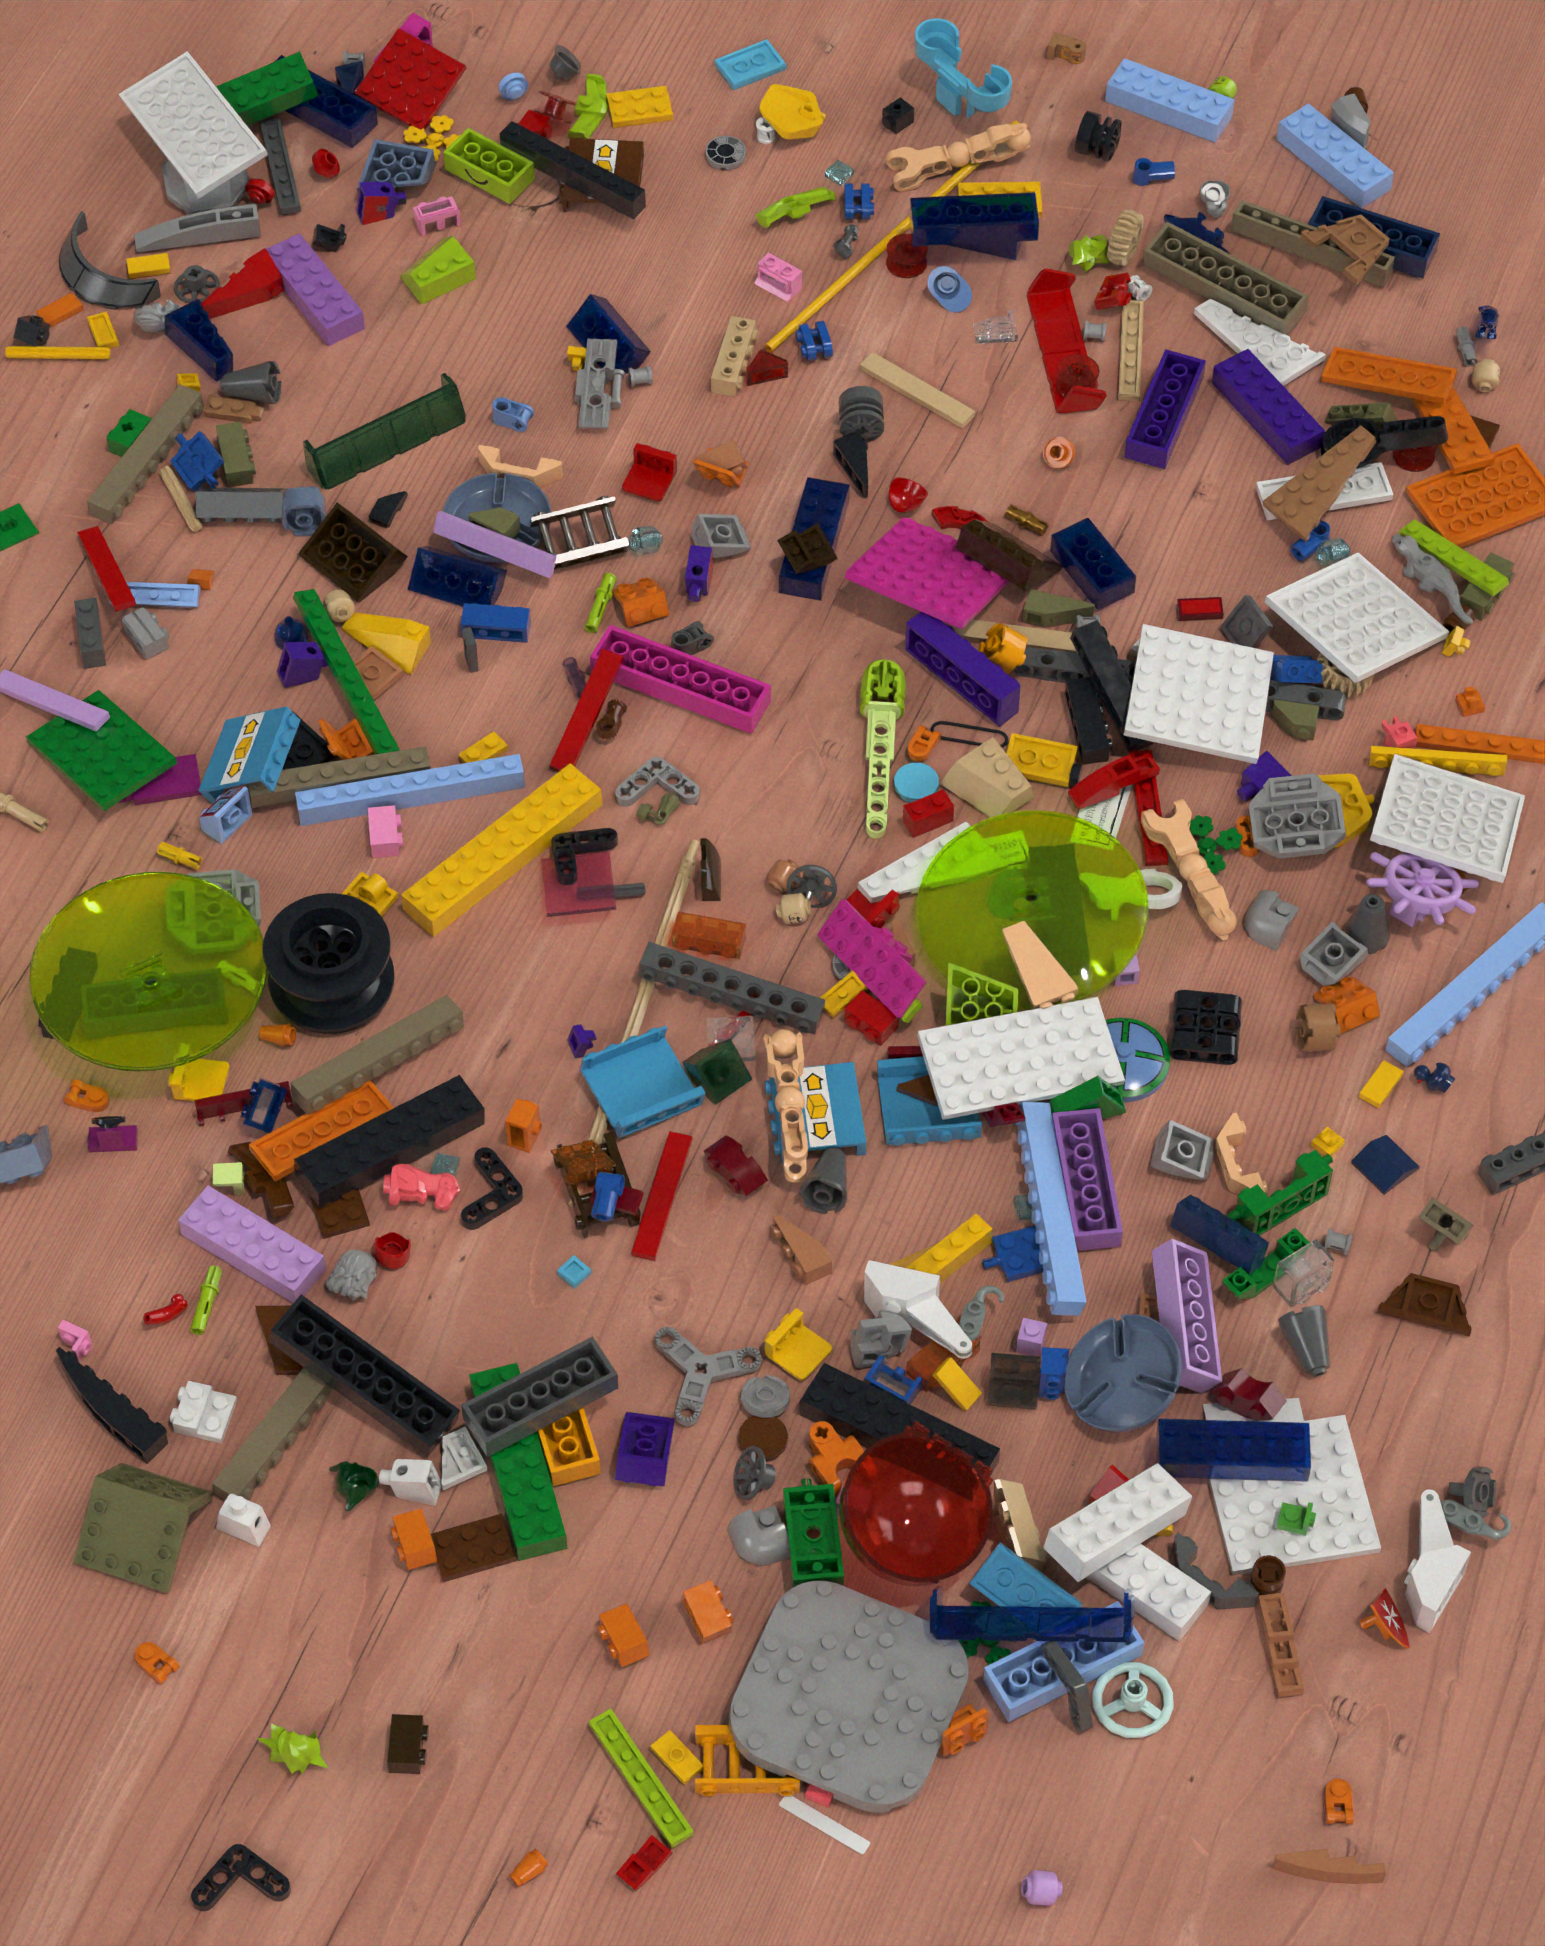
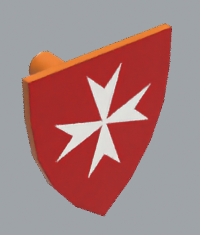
M1385 1588L1371 1604L1374 1613L1361 1619L1360 1625L1363 1629H1367L1376 1624L1385 1640L1392 1637L1400 1645L1408 1649L1410 1646L1403 1620Z

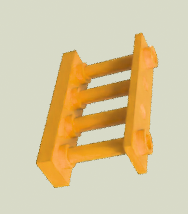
M695 1725L696 1745L703 1747V1778H695V1794L710 1797L716 1795V1793H779L781 1796H793L795 1793H800V1779L792 1778L788 1774H786L785 1778H766V1770L755 1765V1778H740V1752L736 1747L732 1733H730L729 1725ZM716 1745H727L729 1747V1778H714V1747Z

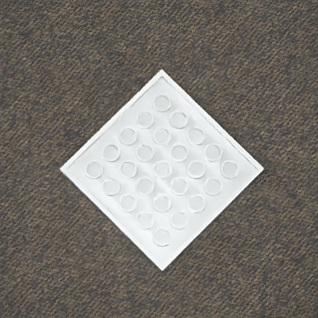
M1360 553L1349 556L1267 595L1264 601L1355 683L1446 639L1449 631Z
M1143 624L1124 736L1257 764L1274 652Z
M1394 754L1370 841L1503 883L1525 795Z
M1345 1415L1304 1421L1306 1431L1199 1437L1198 1442L1232 1576L1252 1573L1256 1560L1266 1555L1275 1556L1284 1563L1285 1567L1380 1553V1541ZM1285 1426L1281 1429V1431L1294 1430L1290 1426ZM1260 1430V1431H1258L1257 1433H1259V1432H1268V1431H1266V1430ZM1282 1502L1307 1508L1308 1502L1313 1503L1312 1512L1316 1513L1313 1528L1308 1527L1306 1536L1276 1529Z

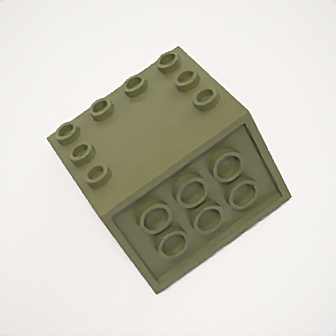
M120 1463L96 1475L73 1563L168 1593L171 1590L189 1515L212 1502L214 1492L125 1463Z

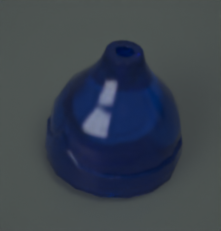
M287 616L276 626L274 639L278 648L283 650L286 642H307L308 633L301 621Z

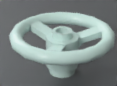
M1125 1662L1108 1670L1097 1679L1092 1691V1705L1099 1722L1110 1732L1124 1738H1144L1157 1733L1168 1723L1174 1709L1173 1692L1167 1679L1155 1668L1140 1662ZM1129 1672V1679L1122 1685L1120 1698L1103 1707L1102 1694L1106 1684L1115 1676ZM1139 1673L1150 1677L1158 1684L1163 1694L1162 1711L1146 1700L1148 1689L1146 1684L1139 1679ZM1123 1709L1130 1712L1141 1710L1155 1721L1141 1728H1127L1114 1722L1110 1716Z

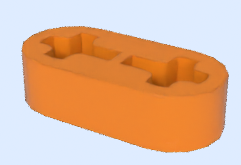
M1241 816L1236 822V830L1243 836L1239 851L1246 857H1253L1258 854L1259 849L1254 848L1250 816ZM1243 825H1247L1249 832H1246ZM1247 840H1250L1251 846H1253L1252 848H1249V846L1246 845Z

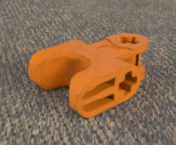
M825 1421L816 1422L811 1426L809 1446L815 1456L810 1458L808 1463L821 1485L834 1484L835 1498L841 1490V1481L836 1475L840 1470L845 1468L853 1469L863 1479H868L875 1475L873 1462L854 1436L850 1435L841 1440L833 1426Z

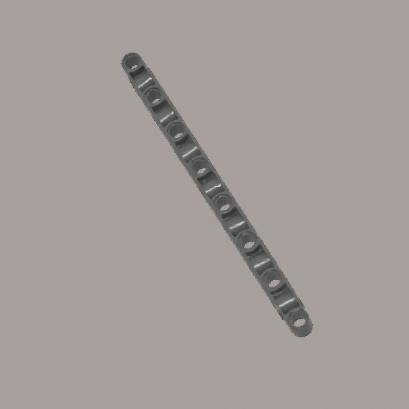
M1031 647L1025 648L1024 654L1026 659L1021 666L1017 665L1013 669L1019 676L1066 683V680L1090 677L1078 653ZM1118 659L1120 664L1125 666L1128 674L1127 677L1132 684L1136 661ZM1272 680L1269 682L1266 712L1273 711L1275 699L1319 706L1317 718L1340 720L1344 717L1346 695L1341 691Z

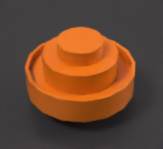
M1064 437L1051 438L1043 450L1044 460L1053 468H1066L1075 458L1074 445Z

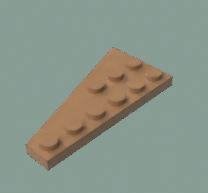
M1362 426L1358 427L1263 500V506L1302 540L1307 542L1311 531L1317 528L1323 514L1329 511L1345 488V483L1349 477L1352 478L1358 464L1364 461L1375 445V437Z

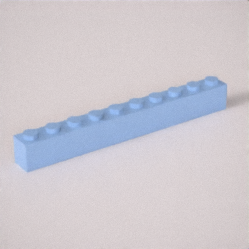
M520 754L299 791L295 792L300 824L305 826L368 815V808L395 805V809L398 810L525 788Z
M1542 902L1538 904L1388 1037L1385 1051L1405 1067H1408L1412 1062H1418L1428 1048L1432 1049L1437 1045L1441 1036L1444 1034L1448 1035L1459 1020L1464 1021L1475 1006L1477 1008L1481 1006L1487 995L1490 993L1494 994L1505 979L1510 980L1520 966L1524 967L1527 965L1534 953H1540L1545 948V904Z
M1022 1102L1019 1108L1026 1119L1024 1122L1014 1124L1018 1126L1017 1141L1022 1148L1021 1163L1025 1165L1026 1170L1024 1179L1029 1187L1028 1202L1032 1204L1033 1209L1032 1223L1036 1226L1035 1241L1039 1244V1262L1043 1264V1283L1047 1286L1046 1302L1050 1305L1052 1315L1080 1316L1087 1301L1050 1104Z

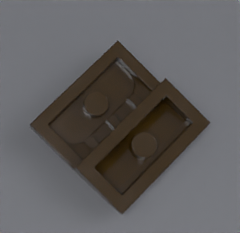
M818 523L799 534L797 530H794L777 540L796 574L818 569L838 559Z

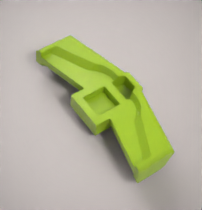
M586 74L587 96L579 95L575 115L580 117L568 131V138L589 139L602 119L606 117L608 111L606 82L601 75Z
M820 187L787 196L756 213L755 216L759 225L768 228L770 223L784 215L792 219L803 217L804 214L811 212V204L825 200L835 201V192L825 187Z

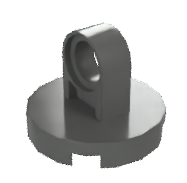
M1482 1466L1473 1467L1466 1477L1465 1484L1449 1482L1448 1495L1463 1496L1466 1508L1478 1513L1481 1517L1487 1516L1489 1514L1487 1509L1494 1506L1496 1498V1480H1492L1490 1474L1493 1473L1492 1470Z

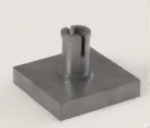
M1244 595L1220 626L1231 643L1257 648L1274 627L1251 595Z

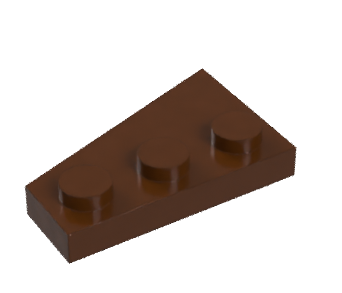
M292 1305L255 1306L276 1375H298L302 1370V1366L269 1342L271 1329Z

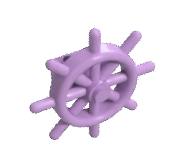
M1377 852L1371 854V860L1385 867L1386 870L1383 878H1369L1366 882L1367 886L1384 887L1388 895L1393 899L1388 914L1413 927L1419 920L1423 921L1427 914L1433 916L1437 925H1442L1444 923L1442 914L1451 911L1455 907L1468 914L1476 912L1475 906L1460 899L1463 888H1477L1479 886L1478 880L1461 879L1453 867L1445 866L1442 863L1429 859H1423L1420 856L1407 852L1397 855L1391 860ZM1395 874H1398L1403 878H1396ZM1442 888H1449L1450 892H1448V891H1446V890H1444V889H1442Z

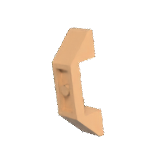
M478 446L479 463L487 474L497 473V478H504L505 473L514 474L528 479L539 488L562 479V461L541 457L537 470L501 463L500 449L491 446Z
M1237 1112L1232 1113L1218 1135L1215 1145V1153L1228 1190L1238 1195L1243 1189L1247 1187L1252 1188L1258 1184L1267 1195V1184L1265 1180H1261L1259 1172L1242 1176L1240 1165L1235 1163L1233 1146L1242 1145L1243 1136L1246 1135V1127L1244 1121H1240Z

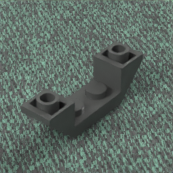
M1179 1532L1175 1535L1173 1550L1176 1568L1211 1591L1209 1603L1217 1610L1250 1608L1257 1604L1259 1592L1251 1583L1244 1582L1238 1578L1225 1591L1220 1583L1207 1578L1199 1567L1191 1566L1192 1562L1196 1559L1198 1547L1190 1537H1184Z

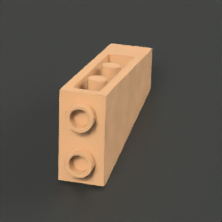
M1025 921L1002 929V936L1033 1009H1044L1053 1006L1056 1002L1062 1001V1003H1066L1075 998V995L1078 994L1076 983Z

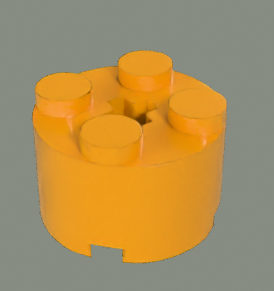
M1001 623L993 625L985 634L988 638L985 643L981 641L978 651L983 652L991 662L999 665L1008 675L1017 665L1021 666L1026 659L1024 652L1028 638Z

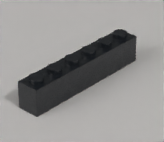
M1098 620L1074 629L1070 639L1128 752L1137 751L1154 743L1152 741L1124 736L1132 684L1127 677L1128 674L1125 666L1121 665L1117 658L1118 654L1115 647L1110 645L1107 639L1106 629L1100 625Z

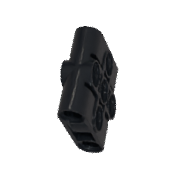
M1178 990L1175 992L1170 1056L1184 1061L1224 1065L1235 1064L1238 1061L1242 999L1237 995L1194 990Z

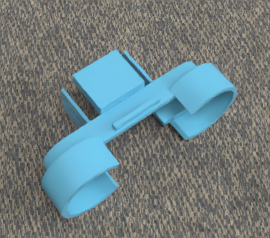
M935 18L923 21L917 26L914 38L915 54L938 74L936 100L955 117L961 114L962 96L967 100V118L974 114L975 108L977 112L989 113L1004 108L1009 103L1012 91V78L1006 69L991 64V75L989 73L985 74L984 85L979 88L957 70V63L961 60L962 49L959 48V30L953 23L948 20Z

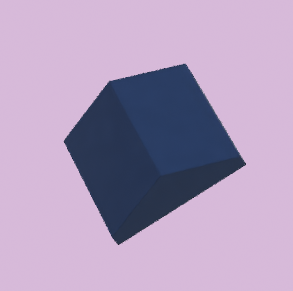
M1387 1135L1370 1141L1351 1161L1384 1195L1420 1167Z

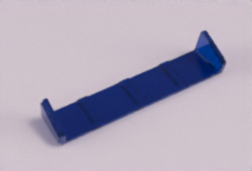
M942 1586L934 1588L930 1596V1634L936 1640H975L976 1638H982L983 1640L1026 1641L1028 1638H1034L1035 1641L1077 1642L1079 1639H1086L1087 1642H1127L1129 1637H1132L1135 1616V1595H1132V1588H1127L1124 1592V1608L944 1606Z

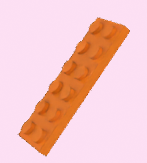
M1334 347L1321 375V382L1445 404L1456 379L1457 369Z
M1453 386L1445 404L1411 398L1421 418L1441 416L1445 419L1448 440L1444 444L1437 446L1453 474L1494 465L1495 457Z
M369 1080L361 1087L346 1093L340 1099L325 1105L322 1109L309 1115L304 1114L250 1143L249 1150L276 1182L295 1171V1158L394 1107L373 1082Z

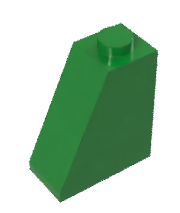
M1099 1076L1050 1099L1052 1115L1056 1112L1097 1108L1101 1110L1102 1119L1126 1113L1121 1092Z

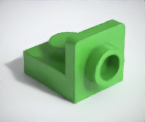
M1282 1502L1276 1529L1306 1536L1308 1527L1313 1528L1316 1513L1312 1512L1313 1503L1308 1502V1506L1305 1508Z

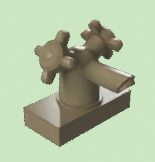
M1433 1197L1419 1215V1218L1429 1224L1431 1228L1438 1230L1429 1246L1432 1251H1437L1446 1237L1454 1241L1455 1244L1460 1245L1468 1237L1469 1231L1474 1226Z

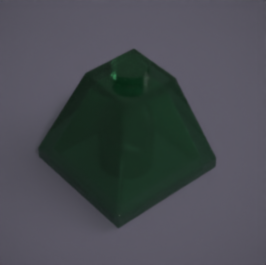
M731 1039L700 1049L682 1062L692 1082L697 1087L702 1086L706 1093L705 1095L713 1104L719 1103L752 1080Z

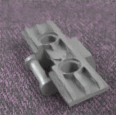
M587 339L584 369H578L574 398L575 403H580L581 399L578 428L608 429L610 409H618L622 405L620 394L625 372L615 369L617 340ZM602 361L606 365L601 369H597L594 367V364ZM607 380H613L612 398L608 396V393H604V385L607 384Z

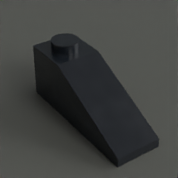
M855 431L833 441V455L863 498H867L868 445L865 439L861 438Z

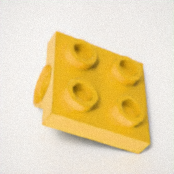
M362 871L342 893L366 902L381 917L399 898L398 892L389 888L383 877L376 873H372L369 876Z

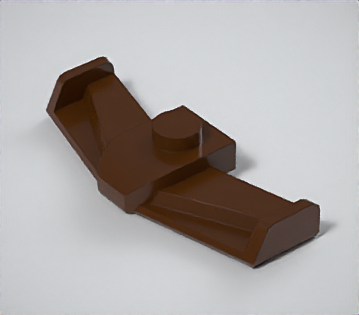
M251 1142L230 1145L228 1154L237 1158L248 1169V1171H245L243 1178L254 1194L265 1193L272 1218L288 1215L295 1206L285 1177L276 1182L272 1179L249 1150Z

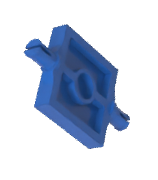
M201 431L188 441L183 434H178L175 440L181 448L170 460L172 465L191 490L196 492L205 482L209 484L210 488H216L215 485L218 486L219 483L213 477V474L225 462Z
M1036 1226L992 1237L995 1257L982 1259L984 1269L999 1266L1004 1272L1007 1282L1042 1273L1044 1270L1043 1264L1039 1262L1040 1248L1039 1244L1035 1241Z

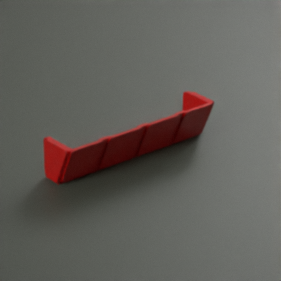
M1045 268L1038 273L1028 288L1027 301L1035 323L1034 328L1039 348L1043 354L1042 359L1047 379L1051 386L1050 391L1057 413H1069L1097 409L1105 400L1107 394L1106 391L1096 389L1070 290V287L1076 280L1075 274Z

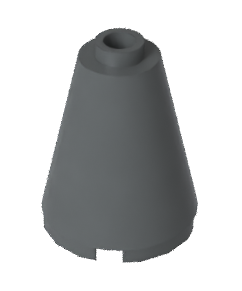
M267 361L224 374L220 380L221 391H224L225 395L276 404L275 402L280 400L282 381L277 380V374H280V369L275 361Z
M1375 894L1363 897L1344 926V932L1359 944L1364 945L1368 949V954L1376 953L1381 948L1384 949L1390 938L1384 901Z
M838 1148L825 1149L809 1172L799 1192V1195L804 1199L803 1203L805 1206L822 1214H827L831 1210H835L836 1213L845 1207L847 1202L846 1155L842 1150Z
M1308 1306L1302 1308V1312L1295 1314L1294 1311H1291L1278 1319L1279 1327L1306 1374H1312V1377L1326 1374V1369L1330 1367L1327 1313L1324 1306Z

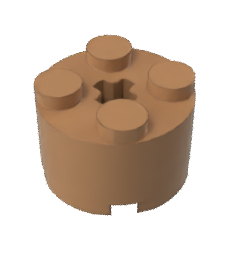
M1305 1004L1298 1006L1296 1020H1300L1299 1027H1295L1300 1050L1307 1052L1335 1050L1336 1037L1341 1035L1340 1024L1336 1023L1335 1004Z

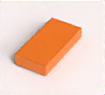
M71 292L37 310L36 314L52 327L83 311L84 308L83 304Z

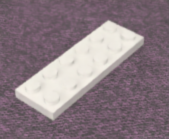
M1382 462L1356 468L1352 478L1349 477L1345 483V488L1329 510L1393 500L1394 494ZM1294 476L1256 482V490L1267 520L1278 518L1263 506L1262 501Z

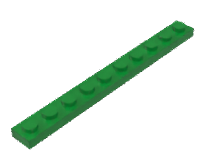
M315 589L294 592L293 600L318 644L373 752L376 755L400 751Z

